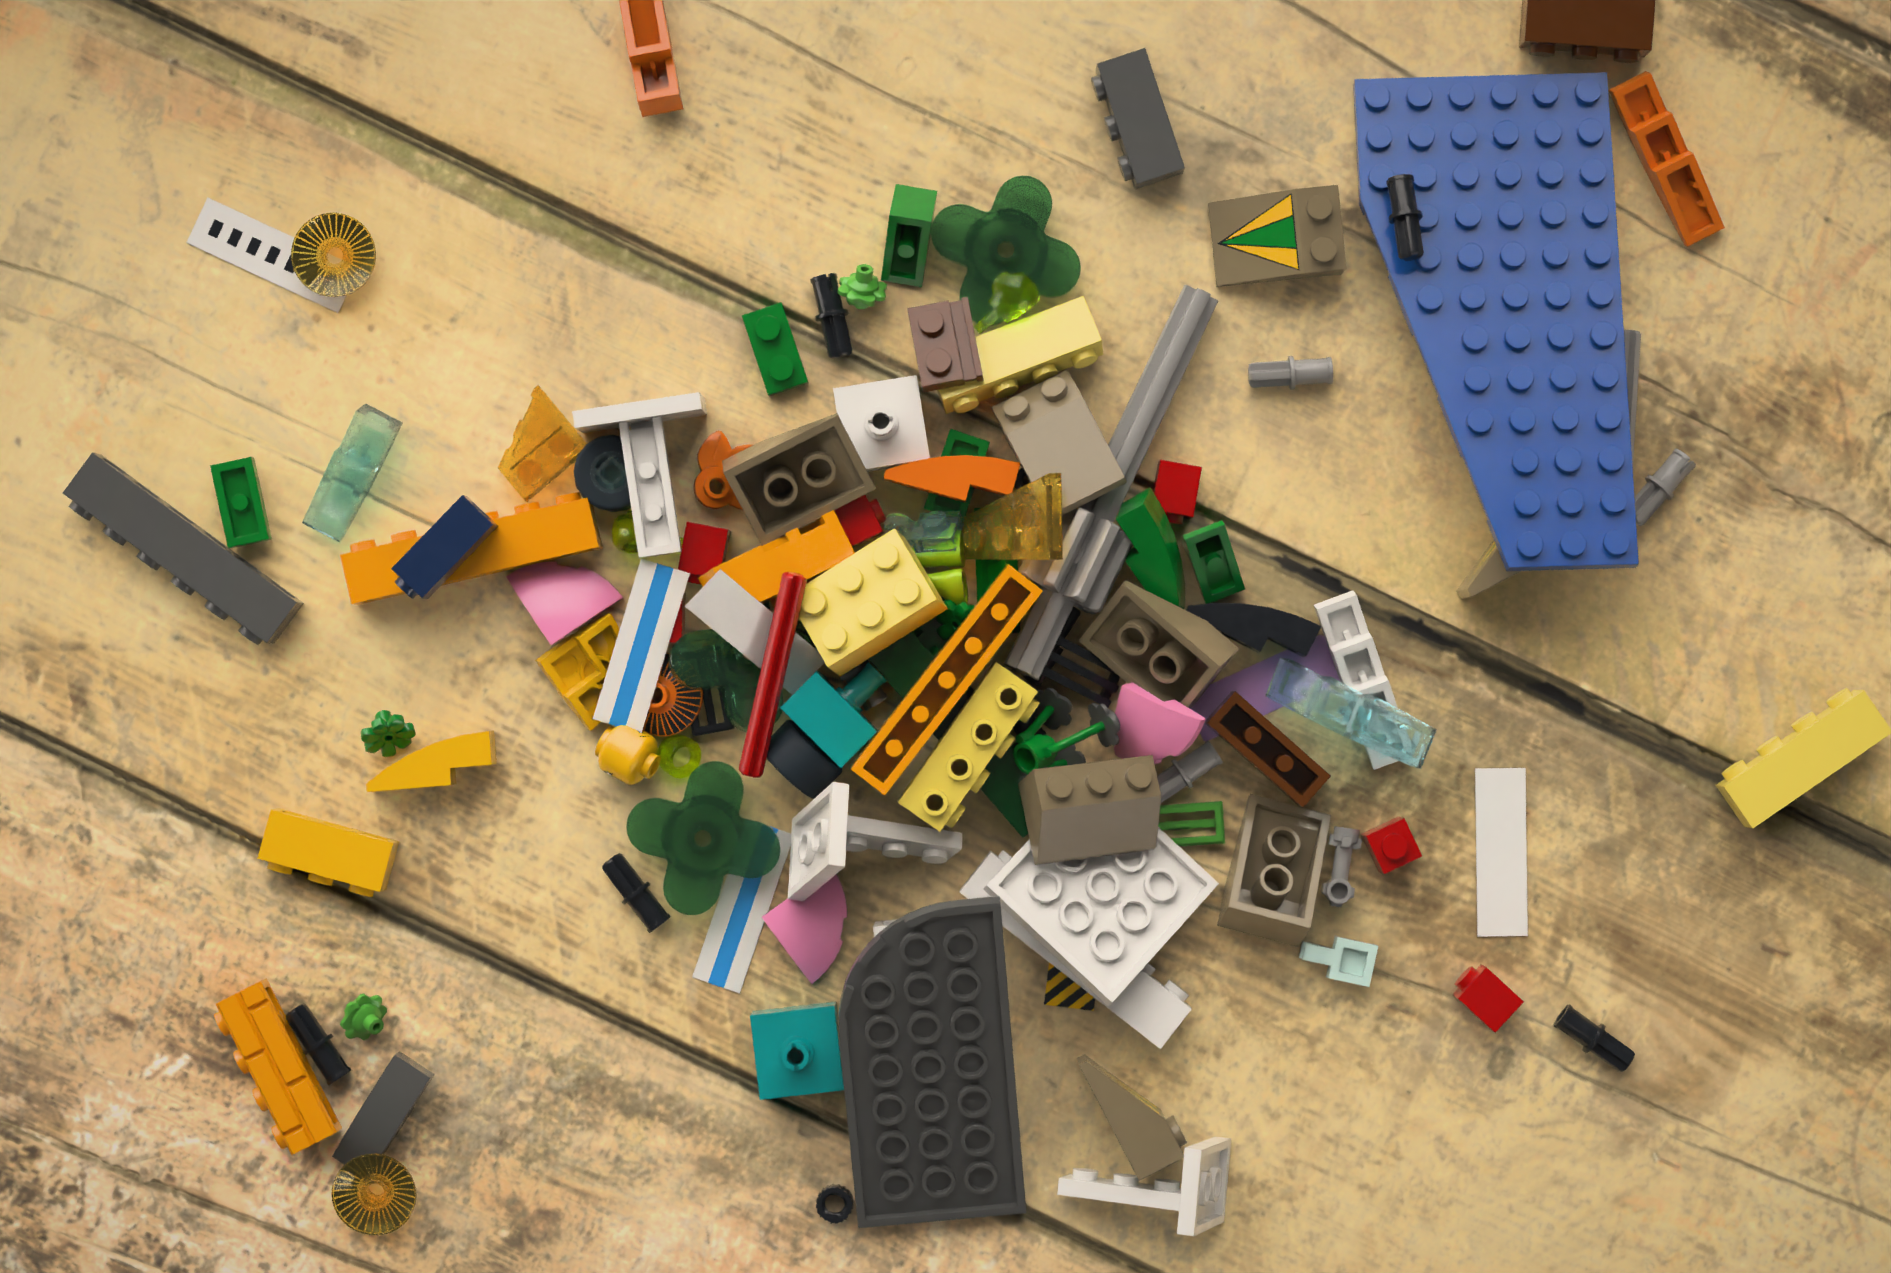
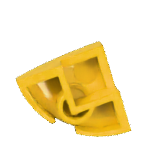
M610 613L570 635L535 660L561 697L590 731L601 722L594 720L593 716L619 633V627Z

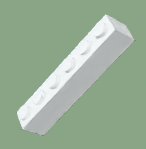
M990 850L962 886L960 893L967 899L991 897L983 888L1009 862L1012 856L1004 850L997 856ZM1001 907L1003 927L1161 1049L1191 1011L1192 1008L1184 1002L1189 995L1171 980H1168L1165 986L1151 976L1156 969L1149 963L1113 1003L1107 1006Z

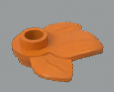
M722 431L712 433L703 442L697 454L700 473L694 481V494L703 506L719 509L728 504L743 510L723 473L722 461L753 445H741L732 449ZM711 480H717L721 483L722 492L720 494L711 492L709 488Z

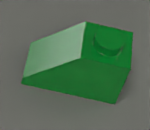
M896 184L889 214L881 281L922 287L937 191Z

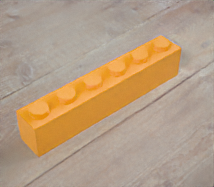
M580 492L555 497L556 505L540 508L539 502L522 504L514 507V515L499 518L498 511L486 513L498 527L442 585L603 549L593 505L589 503L588 497L581 499ZM416 530L391 535L392 543L376 546L375 540L354 543L350 545L351 552L340 555L351 604L360 605L406 594L394 582L399 576L391 568L422 537H417Z
M1006 565L851 765V770L883 795H886L1043 590L1012 566Z

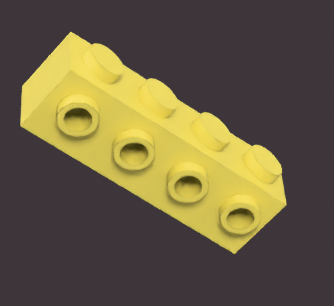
M1084 296L976 336L984 381L965 382V385L939 389L937 392L946 414L953 411L965 413L976 408L980 401L990 397L1005 398L1018 391L1019 386L1033 381L1041 383L1057 375L1059 371L1072 366L1079 369L1093 364L1099 356L1103 355L1101 337Z
M994 661L897 800L898 803L939 832H941L945 824L952 829L966 809L960 803L968 791L972 790L974 793H977L989 777L991 772L986 770L985 767L995 754L1001 759L1014 741L1015 737L1009 734L1018 720L1026 723L1039 705V702L1034 699L1038 691Z
M1848 688L1839 691L1826 701L1829 708L1817 716L1813 712L1804 715L1791 725L1794 732L1784 739L1780 740L1778 736L1771 738L1756 749L1759 756L1745 764L1743 760H1740L1722 772L1725 779L1718 783L1716 787L1744 827L1753 829L1891 734V728L1864 690H1853L1850 692Z

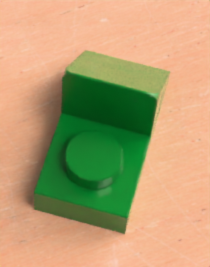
M1223 520L1183 535L1182 545L1192 564L1201 595L1206 604L1245 590Z

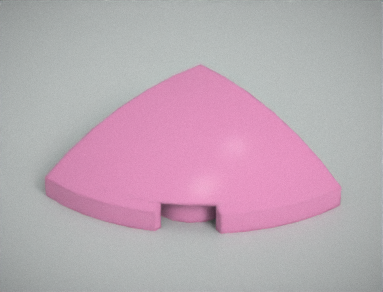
M542 562L525 566L506 576L550 645L556 644L584 623L591 621L623 599L622 595L609 581L582 566L574 568L558 565L557 562Z
M1133 682L1124 684L1121 687L1115 711L1120 723V730L1117 733L1119 743L1114 746L1115 755L1121 759L1153 755L1154 764L1161 763L1162 759L1169 755L1179 756L1196 740L1206 719L1175 699L1163 702Z
M836 874L805 901L787 898L762 916L770 930L811 984L828 970L843 943L840 938L843 920L847 917V905L843 887Z

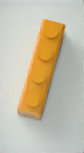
M267 978L216 1003L219 1012L214 1014L216 1023L224 1036L231 1034L238 1050L233 1052L236 1063L244 1074L250 1072L257 1086L252 1090L253 1096L263 1112L270 1111L276 1123L271 1129L281 1149L288 1147L291 1155L341 1130L342 1126L306 1055L303 1054L304 1051L293 1029L287 1022L286 1015Z

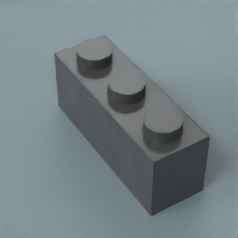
M1143 48L1097 63L1095 70L1097 76L1091 77V82L1098 102L1106 101L1110 116L1104 117V121L1111 141L1119 140L1123 156L1117 157L1124 181L1132 179L1134 188L1138 189L1183 174L1185 166L1146 49Z

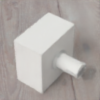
M917 375L833 388L836 411L867 472L893 468L908 462L930 458Z

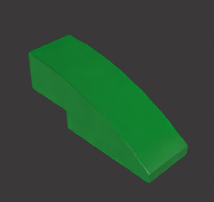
M1150 487L1123 502L1116 517V521L1133 544L1125 562L1146 591L1185 609V580L1176 537L1163 507Z

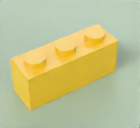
M276 808L270 811L257 859L268 861L267 869L292 875L294 868L308 872V880L329 886L333 885L334 880L350 884L348 891L373 897L374 891L382 892L387 889L400 841Z

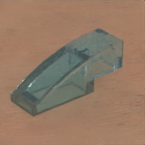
M364 404L355 411L340 447L334 451L302 521L303 524L337 542L343 539L370 491L403 422L368 404Z

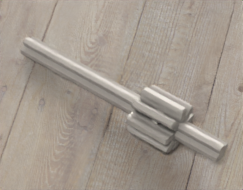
M1184 285L1108 444L1127 483L1052 521L1045 514L1018 572L1038 586L1043 592L1031 606L1004 662V665L1024 676L1027 675L1035 680H1039L1073 606L1086 613L1096 614L1102 610L1133 545L1125 532L1120 530V527L1113 522L1216 308L1218 300L1210 297L1211 294Z

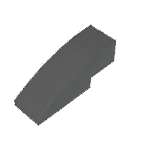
M400 1051L396 1053L365 1100L332 1157L344 1165L347 1164L363 1176L358 1170L348 1164L353 1159L365 1173L363 1177L368 1179L372 1173H370L362 1156L368 1154L373 1172V1165L369 1154H376L377 1166L378 1155L385 1154L435 1074ZM361 1157L368 1170V1174L354 1158Z

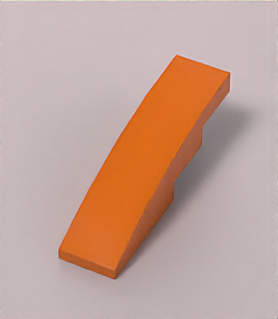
M1645 71L1609 89L1608 91L1638 157L1684 245L1688 247L1724 229L1725 227L1694 153L1688 151L1674 116L1666 110L1651 73Z

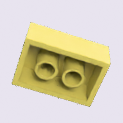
M894 528L808 582L803 595L799 619L827 667L839 676H842L948 608L907 539Z

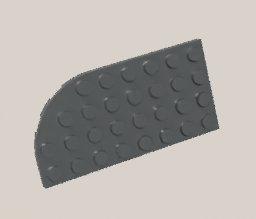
M1000 896L953 900L922 907L892 922L866 945L848 973L840 998L838 1014L839 1042L858 1228L1026 1213Z

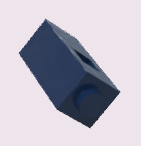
M462 495L391 568L399 576L394 582L412 599L417 594L423 599H429L498 525L468 496Z

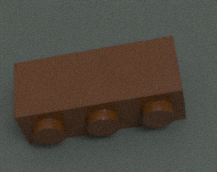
M1522 0L1519 48L1530 49V55L1542 57L1554 56L1555 51L1572 52V58L1581 60L1597 59V54L1614 55L1613 60L1616 62H1639V57H1645L1652 51L1655 0Z
M1231 691L1205 721L1208 727L1302 808L1331 777L1329 773L1236 691Z

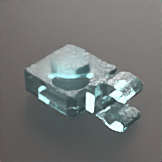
M961 511L920 513L918 521H914L901 513H892L887 515L884 529L892 530L895 528L900 531L899 533L907 539L909 544L913 545L915 553L956 551L964 522Z

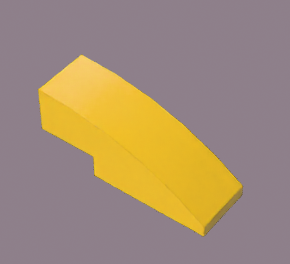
M494 730L456 736L410 753L385 768L366 783V791L376 792L457 784L455 768L497 764Z

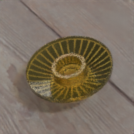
M324 213L311 218L298 230L292 243L291 261L297 277L308 289L322 296L342 297L356 292L369 280L376 263V248L371 234L361 222L342 213ZM333 248H339L343 253V259L337 264H332L328 260V253Z
M375 1153L357 1156L344 1164L334 1179L331 1193L332 1203L339 1218L351 1229L362 1234L374 1236L391 1233L404 1225L414 1210L417 1197L415 1182L406 1167L392 1157ZM371 1184H379L382 1186L384 1193L380 1195L373 1194L369 1186Z

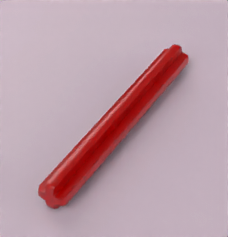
M784 572L781 578L739 764V771L742 775L760 778L764 772L807 582L806 578L799 573Z

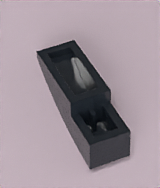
M1207 603L1189 605L1185 609L1208 621L1224 636L1257 653L1262 651L1268 639L1301 657H1306L1322 627L1291 613L1244 603Z

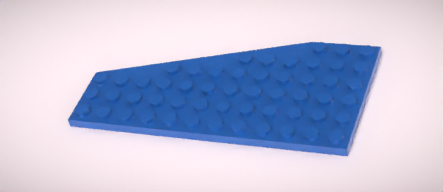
M1607 72L1355 79L1353 93L1359 206L1363 215L1366 216L1389 273L1388 278L1410 333L1412 336L1414 335L1437 392V400L1460 457L1463 458L1506 571L1636 568L1639 560ZM1400 174L1414 176L1413 183L1417 210L1422 211L1423 214L1419 224L1424 253L1421 258L1413 261H1405L1398 257L1394 224H1390L1388 219L1392 214L1386 180Z

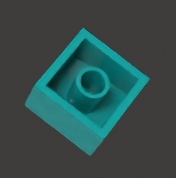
M869 662L843 689L840 687L836 688L819 671H816L780 708L842 768L879 731L861 713L863 711L861 706L887 680Z
M836 1001L752 1011L750 1020L760 1100L844 1090Z

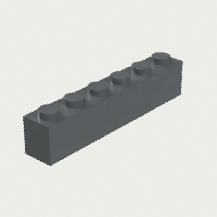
M92 452L63 491V494L72 500L69 507L88 521L93 516L106 525L103 532L122 546L128 541L140 551L137 557L154 570H158L160 566L174 575L170 581L176 587L189 595H192L194 591L198 592L208 600L204 606L223 620H226L228 616L232 617L242 625L238 631L257 645L262 640L266 643L274 644L304 604L101 454Z

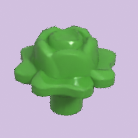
M861 264L857 266L856 273H852L850 277L840 278L839 284L841 286L838 288V294L846 297L847 303L855 306L857 309L873 307L876 301H884L886 298L887 284L878 281L877 276L873 275V268L870 265Z
M360 994L354 1001L346 1005L344 1010L345 1016L341 1020L340 1025L343 1029H346L345 1036L347 1038L353 1039L358 1037L362 1040H367L371 1034L375 1035L382 1031L384 1026L382 1018L387 1013V1008L381 1005L382 998L379 995L369 997L365 994Z

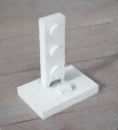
M700 392L572 411L574 427L582 433L615 428L620 429L638 557L645 558L682 552L663 421L707 415L705 398Z
M832 782L792 818L788 899L805 901L845 867L846 851L861 852L873 849L882 851V855L886 857L901 858L913 855L922 857V861L926 863L941 864L947 862V860L962 849L963 833L947 830L939 832L934 828L848 815L849 784Z
M1212 1137L1185 1147L1181 1188L1180 1181L1155 1179L1154 1185L1139 1183L1137 1176L1132 1174L1116 1173L1113 1179L1099 1178L1097 1170L1073 1168V1174L1059 1178L1057 1195L1179 1211L1177 1234L1194 1237L1224 1223L1231 1138Z

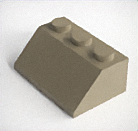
M1153 755L1033 769L1018 783L1035 865L1148 851L1156 848L1161 792Z

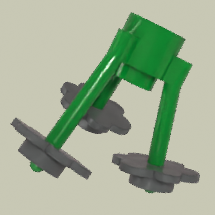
M1048 687L1044 691L1036 689L1038 693L1034 699L1039 702V705L1033 712L1036 719L1025 731L1016 735V741L1019 744L1015 746L1013 756L1017 767L1027 775L1033 769L1086 763L1082 752L1075 751V744L1097 734L1103 746H1115L1119 743L1117 733L1120 730V723L1116 714L1108 709L1105 704L1098 705L1097 703H1092L1088 706V712L1091 717L1090 727L1057 742L1048 735H1035L1043 724L1051 730H1056L1061 725H1069L1072 721V717L1069 714L1072 710V704L1068 698L1061 696L1053 688Z

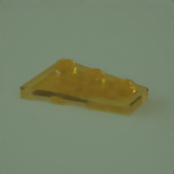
M1048 473L963 517L964 559L1062 560L1061 473Z

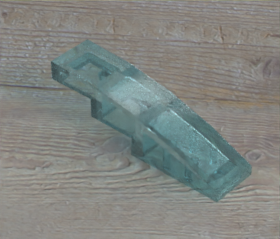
M1290 658L1279 659L1265 695L1286 708L1344 737L1415 768H1422L1437 729L1373 694H1362L1331 676H1321Z

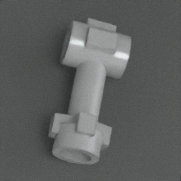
M1334 826V833L1329 836L1328 844L1336 846L1331 879L1326 883H1322L1321 893L1329 900L1330 906L1341 907L1350 898H1354L1355 888L1351 887L1348 882L1352 849H1361L1362 839L1359 838L1360 830Z

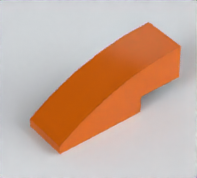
M619 0L637 101L642 117L683 110L663 0Z
M942 456L908 462L887 469L884 474V480L966 503L970 487L1011 498L1020 463L983 456Z

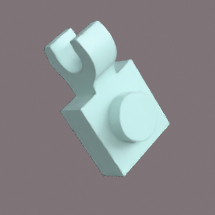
M1339 936L1334 937L1332 948L1302 941L1299 958L1305 961L1328 965L1326 977L1329 979L1370 987L1378 945Z

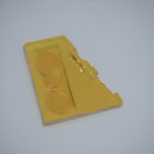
M539 385L533 389L530 395L532 397L523 420L519 419L513 433V442L505 450L498 466L501 473L526 502L576 462L578 454L588 444Z

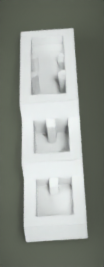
M1350 591L1314 604L1334 666L1372 768L1375 770L1413 756L1389 680L1384 674L1373 637L1368 631L1356 593Z

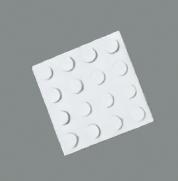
M1158 827L1157 844L1154 850L1035 865L1029 839L983 890L991 897L1000 896L1001 907L1109 1006L1219 883Z

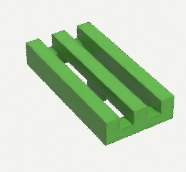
M1222 801L1160 805V814L1214 810L1215 818L1159 822L1158 827L1161 830L1215 827L1216 835L1171 839L1178 846L1225 843Z

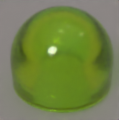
M675 734L668 736L658 747L657 755L661 757L659 766L663 771L675 778L688 777L699 766L701 749L696 741L685 735ZM687 747L690 752L689 762L684 766L675 767L673 764L675 753L680 748Z

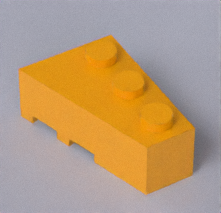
M832 510L807 526L788 531L783 537L763 546H757L712 568L698 579L703 587L721 569L760 603L765 604L770 601L773 608H775L784 572H794L803 575L807 580V584L855 552L835 511Z

